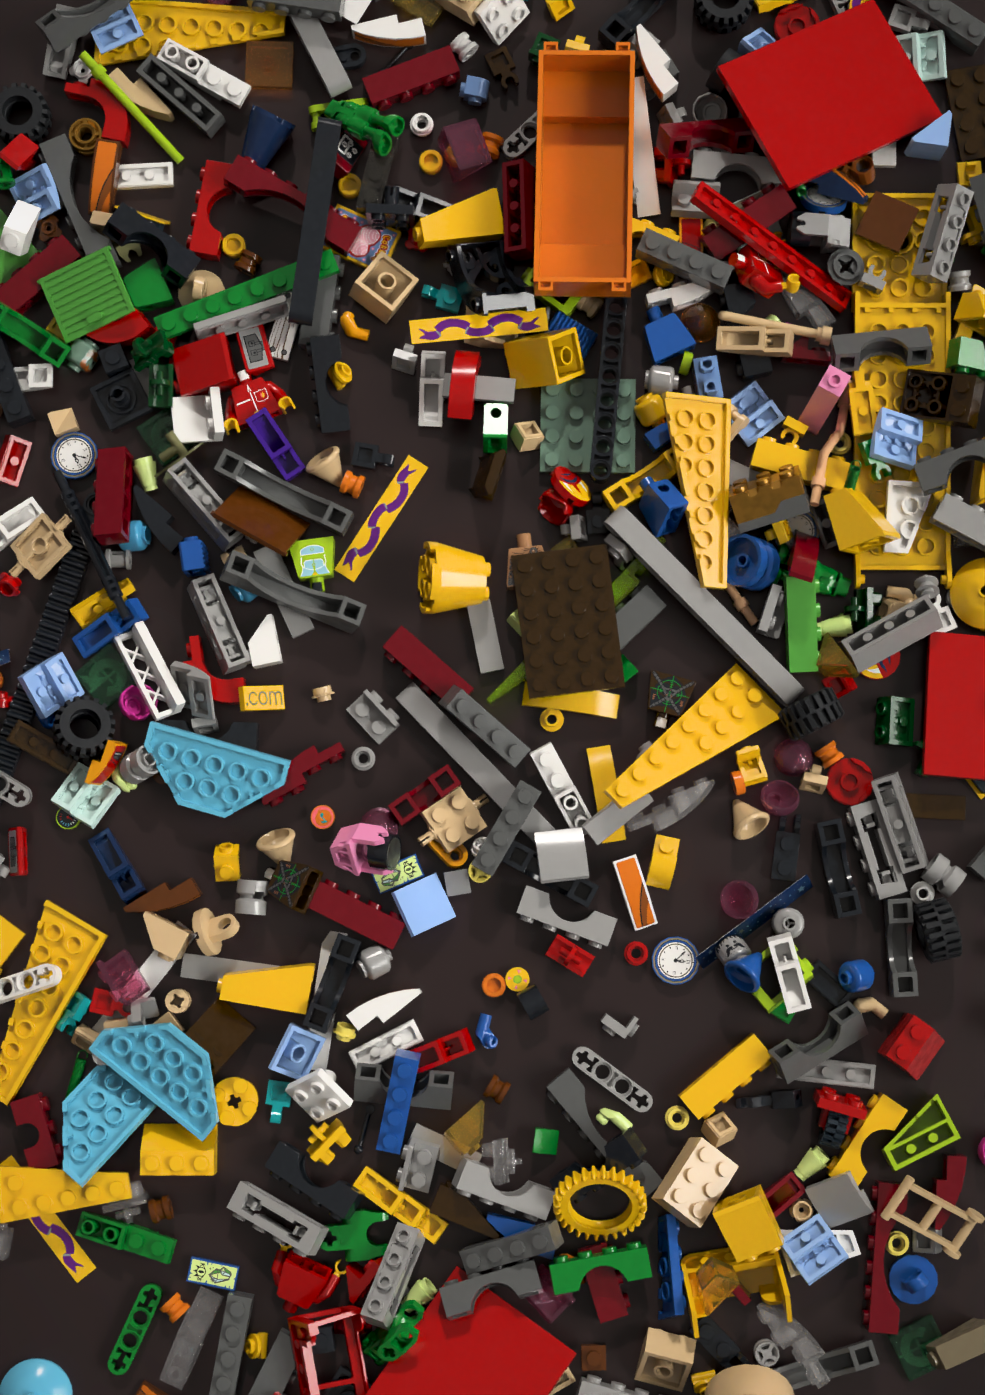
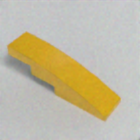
M368 1166L364 1168L353 1184L354 1187L365 1193L367 1198L387 1213L395 1216L406 1225L420 1229L424 1237L433 1244H436L449 1225L440 1216L430 1213L428 1207L405 1191H399L398 1186Z

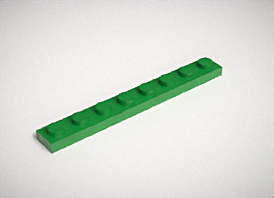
M331 249L323 251L319 281L340 273ZM297 262L156 316L153 319L157 329L165 331L166 340L194 330L193 323L292 292Z

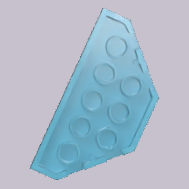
M151 721L144 743L148 753H152L151 755L155 758L153 760H156V767L165 783L170 787L178 805L223 818L283 786L291 764V760L154 721Z
M171 1022L105 1028L88 1049L202 1142L219 1122L209 1053Z
M106 1065L96 1066L62 1102L63 1171L83 1188L158 1105L111 1067Z

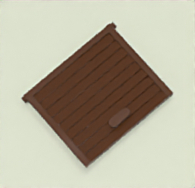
M241 486L215 511L212 510L210 513L217 520L282 556L288 555V550L311 525Z

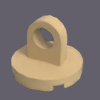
M196 270L181 289L178 288V298L181 305L184 306L223 291L225 288L221 279L214 273L207 270Z
M201 908L195 911L192 918L194 933L198 932L199 936L196 939L197 945L206 956L219 954L221 952L222 940L233 937L240 927L239 922L232 914L215 917L208 908Z

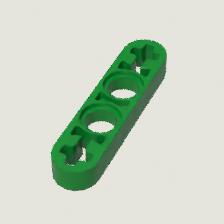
M156 1283L146 1284L139 1292L109 1357L108 1368L115 1375H122L130 1368L159 1306L163 1292ZM151 1289H154L157 1299L153 1298L148 1307L139 1305V1302L144 1304L147 1300L148 1295L145 1294V1291L149 1292ZM144 1311L147 1315L146 1323H136L134 1320L135 1312ZM128 1333L135 1335L137 1339L136 1345L133 1347L126 1346L123 1341L124 1336ZM123 1351L132 1353L131 1356L127 1353L123 1359V1363L126 1366H121L120 1369H117L116 1362L113 1360H117Z

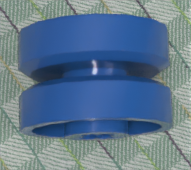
M736 534L728 539L727 583L750 591H761L769 587L776 579L780 568V557L775 546L764 539L748 534Z

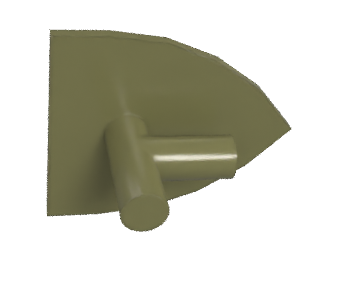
M173 430L170 431L165 437L172 446L160 453L159 458L164 463L177 453L180 458L154 477L156 478L204 442L187 451Z

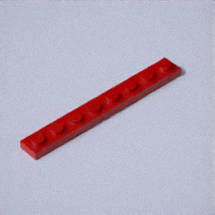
M701 181L697 185L689 202L788 275H799L801 285L836 311L841 313L846 308L852 295L850 290L840 286L836 281H832L831 276L705 182Z

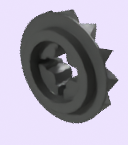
M842 248L836 250L831 254L826 263L828 264L827 273L832 277V281H836L840 286H851L857 283L864 273L862 258L851 249ZM850 261L851 264L848 271L840 273L841 264L845 265Z

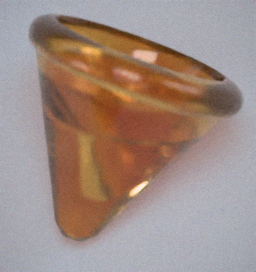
M703 303L690 305L682 313L680 319L695 342L699 343L707 342L714 338L717 334L718 326H720L716 311Z

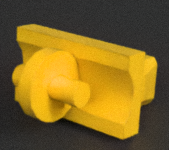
M338 1118L330 1125L323 1122L319 1128L312 1124L309 1128L313 1134L307 1139L311 1145L306 1150L310 1154V1158L315 1162L319 1160L325 1165H329L335 1157L334 1152L329 1149L333 1143L336 1142L341 1148H344L351 1141V1138Z

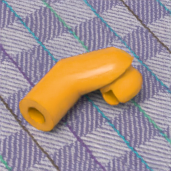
M350 311L344 312L340 317V325L345 334L351 338L368 341L370 330L357 327L354 314Z

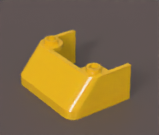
M729 1247L692 1253L682 1258L681 1270L684 1274V1288L694 1338H699L697 1318L706 1317L712 1312V1300L734 1296L728 1289L729 1281L735 1276L750 1294L759 1292L764 1303L768 1305L783 1304L787 1322H792L790 1293L778 1251L772 1254H767V1252L761 1253L756 1260L749 1263L744 1261L737 1263Z

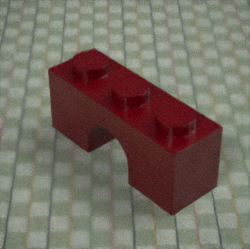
M447 764L429 776L419 786L393 801L388 807L399 823L404 826L419 816L421 812L462 786V784Z
M40 1092L10 1102L16 1126L29 1123L34 1125L39 1131V1140L36 1145L24 1149L28 1167L46 1169L62 1163L64 1150L62 1144L57 1143L55 1134L58 1131L55 1121L50 1120L48 1111L51 1110L48 1097L43 1096V1093Z

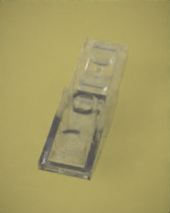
M704 777L694 781V787L685 790L684 786L671 790L672 795L667 797L669 807H666L665 803L651 808L653 813L645 816L643 812L636 814L629 822L625 823L628 832L651 824L656 833L681 820L709 794L715 785L714 779L708 781Z
M202 1286L200 1287L191 1308L188 1309L179 1328L159 1380L180 1390L183 1389L203 1347V1341L221 1305L223 1296Z
M764 1302L757 1305L756 1307L759 1310L757 1315L764 1325L767 1324L772 1331L770 1336L776 1346H781L783 1350L792 1345V1354L798 1363L802 1362L807 1370L805 1374L812 1385L816 1384L819 1389L831 1381L818 1361V1358L823 1356L825 1352L809 1331L793 1317L792 1322H787L785 1311Z

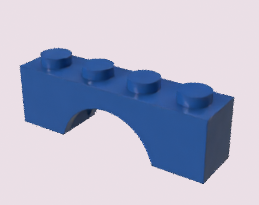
M397 1048L376 1150L399 1155L401 1153L421 1053Z

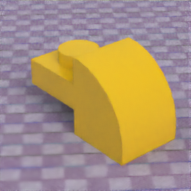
M656 834L646 885L666 890L670 889L680 839Z

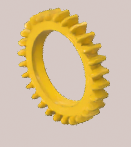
M602 1165L600 1171H597L596 1167L592 1166L589 1172L583 1167L582 1174L574 1170L572 1171V1177L566 1175L565 1182H559V1188H555V1195H553V1211L561 1227L565 1228L567 1226L568 1233H572L575 1229L576 1237L585 1232V1240H588L591 1234L594 1235L596 1242L600 1235H603L604 1240L608 1241L609 1234H612L614 1239L617 1240L618 1232H621L625 1237L627 1228L630 1232H633L635 1226H640L641 1220H644L647 1211V1196L644 1193V1187L640 1186V1181H633L632 1174L625 1176V1170L615 1173V1167L606 1171L605 1165ZM606 1184L617 1187L625 1192L629 1197V1205L618 1217L598 1221L579 1215L573 1209L570 1198L576 1191L585 1186Z

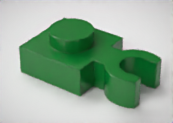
M871 439L858 443L865 466L872 465L871 476L874 481L881 479L880 470L883 471L884 477L892 475L889 465L869 457Z

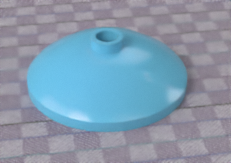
M31 1358L19 1362L7 1372L0 1385V1395H73L72 1385L65 1371L56 1363L42 1358Z

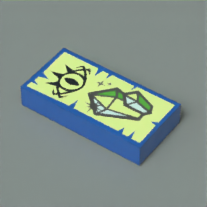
M416 854L399 860L396 868L393 870L394 872L391 874H372L380 895L425 876Z
M192 1256L186 1281L235 1291L240 1266Z

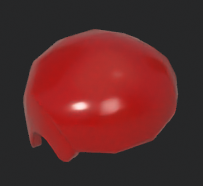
M554 488L544 491L539 498L541 502L538 510L552 524L558 526L565 524L573 513L571 499H563Z

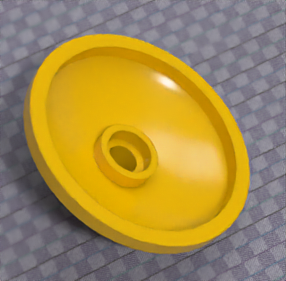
M979 558L968 562L955 574L952 580V587L950 588V601L954 612L964 623L971 627L985 630V595L981 593V589L985 587V558Z

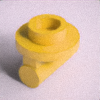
M339 361L334 363L327 372L337 391L344 388L352 380L351 368Z
M259 1332L248 1335L245 1340L244 1351L250 1359L267 1358L268 1333Z
M715 1370L690 1375L695 1393L704 1395L707 1384L716 1375Z

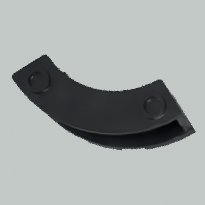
M504 240L447 245L445 253L446 262L450 265L456 288L462 300L471 311L480 316H487L489 310L508 308L535 311L534 287L527 285L520 277L515 278L513 275L514 265L511 257L504 253ZM480 247H490V250L482 255ZM471 248L475 258L468 252L466 256L468 262H464L462 249ZM481 271L486 278L499 283L495 293L483 290L474 284L477 275Z

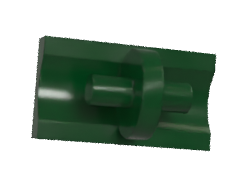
M161 329L145 340L141 337L134 339L132 342L133 349L130 351L135 361L134 370L137 372L149 368L150 364L158 365V358L161 356L169 358L174 354L172 342L166 340L165 331Z
M173 364L149 365V408H173Z
M873 587L854 590V597H851V606L844 607V612L851 613V621L854 622V633L881 619V616L873 615V607L881 605L882 594L874 592Z

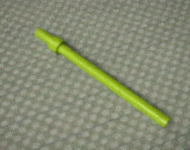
M86 50L82 52L79 58L91 70V75L96 80L99 79L178 165L184 157L108 76L107 70L101 63L97 64Z

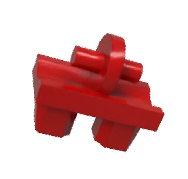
M654 147L655 160L657 162L665 161L664 168H655L657 183L667 184L669 188H673V181L677 180L678 175H685V169L692 167V160L687 158L667 159L657 147Z
M557 934L545 954L582 978L595 956Z

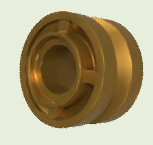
M78 119L70 127L69 139L79 154L84 156L94 155L96 138L102 139V130L93 119ZM84 134H92L91 139L87 141L81 140Z

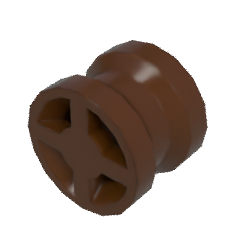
M242 249L240 252L241 257L239 261L235 262L234 268L247 276L255 277L257 273L256 268L258 265H261L263 259L249 250Z
M494 1074L483 1096L493 1098L495 1103L500 1105L511 1083L499 1080V1076Z
M168 1195L162 1196L160 1200H148L149 1213L154 1224L159 1223L161 1219L166 1218L170 1220L174 1218L173 1207Z

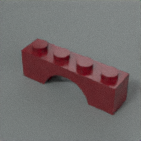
M743 117L659 124L656 147L667 159L689 157L692 149L704 146L720 148L731 154L753 152L755 137Z

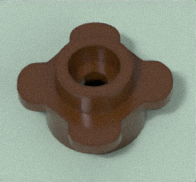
M50 216L49 219L37 221L36 228L39 229L41 241L47 242L54 237L62 235L56 216Z

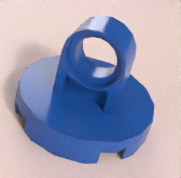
M905 1254L898 1257L891 1264L888 1284L892 1293L900 1301L908 1304H920L927 1301L935 1293L938 1285L937 1272L925 1257L917 1254Z

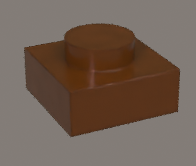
M581 1344L582 1371L606 1370V1344Z

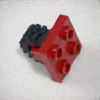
M823 1086L822 1089L815 1088L813 1099L817 1107L822 1108L818 1125L821 1127L818 1143L839 1149L844 1139V1134L848 1135L853 1117L865 1120L868 1110L857 1095L846 1093V1096L836 1094L837 1090Z

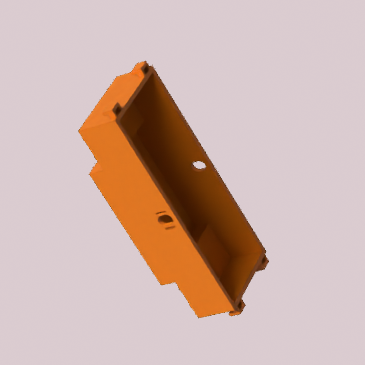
M544 42V50H539L534 296L631 297L635 51H630V42H616V51L558 50V42Z

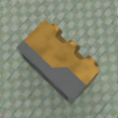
M784 465L779 468L780 472L772 475L769 471L756 475V480L747 482L746 478L733 482V485L729 488V500L740 533L810 512V499L799 465Z

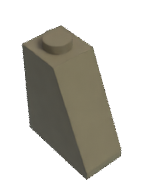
M972 1318L925 1346L928 1351L927 1358L931 1365L936 1369L947 1370L985 1353V1319Z

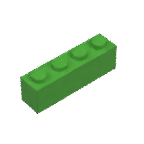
M783 575L786 670L789 673L818 671V665H822V652L818 651L817 641H821V628L817 627V617H820L821 610L820 603H816V593L820 592L819 579H815L814 575L813 581L810 583L790 575Z

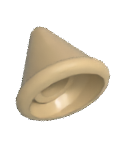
M332 446L318 453L306 465V472L340 487L343 475L339 447Z
M739 799L733 800V835L736 839L746 840L752 838L765 829L770 820L768 813L762 812Z
M280 828L270 831L258 839L256 847L277 865L281 860L291 862L295 831L291 828Z

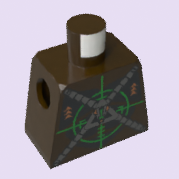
M651 670L647 711L656 713L654 727L667 730L670 717L677 719L681 717L696 681Z
M281 860L276 868L269 867L265 872L264 877L269 881L267 892L288 908L305 915L324 872L309 865Z

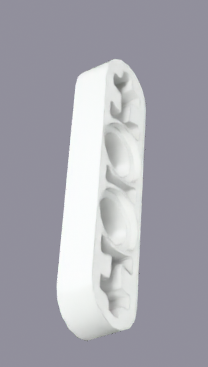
M47 963L1 978L0 1004L56 986L62 978L61 969L57 965ZM50 971L53 972L49 979L40 978V976L48 975ZM30 975L33 979V984L27 989L24 985V980ZM9 982L12 985V991L6 996L3 988Z

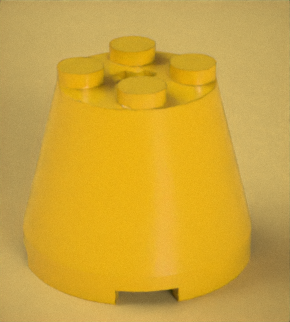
M424 542L423 548L426 549V552L419 558L417 581L420 597H423V602H420L419 605L423 614H435L478 605L483 601H488L489 587L486 586L487 577H490L491 564L485 562L483 556L438 542Z

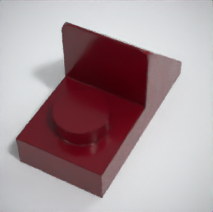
M802 336L793 344L792 357H781V362L828 367L831 362L830 352L822 347H813L811 350H808L809 337Z

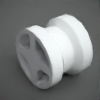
M462 32L451 42L450 47L452 52H456L459 55V60L465 62L473 56L479 45L469 39L467 32Z

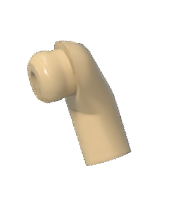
M887 585L885 597L896 598L907 604L916 600L910 589Z
M873 997L858 998L853 1004L861 1014L871 1011L880 1019L884 1018L889 1011Z

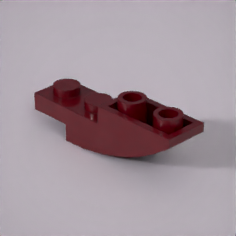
M338 742L320 753L316 746L313 745L291 760L285 784L264 795L262 799L263 805L267 806L270 804L272 808L284 801L282 797L289 793L294 796L304 791V785L308 784L304 774L308 773L311 776L322 770L321 765L329 761L331 765L343 758L341 754L346 752L342 744Z

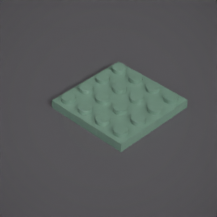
M573 378L558 385L541 386L540 430L545 438L540 442V473H551L556 467L562 466L576 474H589L598 379ZM603 379L608 383L615 381V379ZM620 379L611 474H635L636 414L634 406L636 405V379ZM608 396L600 399L604 406L613 404L612 398ZM601 420L598 423L599 427L603 430L611 427V423L608 420ZM599 443L596 446L599 453L609 451V447L605 443ZM599 466L594 469L595 474H607L604 467Z

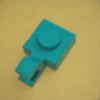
M424 284L421 297L437 301L435 305L437 309L458 314L462 298L456 287L441 284V288L438 290L435 287Z
M76 991L65 1009L63 1017L57 1022L56 1028L62 1032L65 1026L69 1025L66 1033L73 1036L77 1028L76 1021L80 1022L83 1015L87 1013L91 1000L83 993Z
M269 1080L265 1104L272 1105L271 1123L280 1124L283 1107H290L292 1097L285 1091L291 1082Z

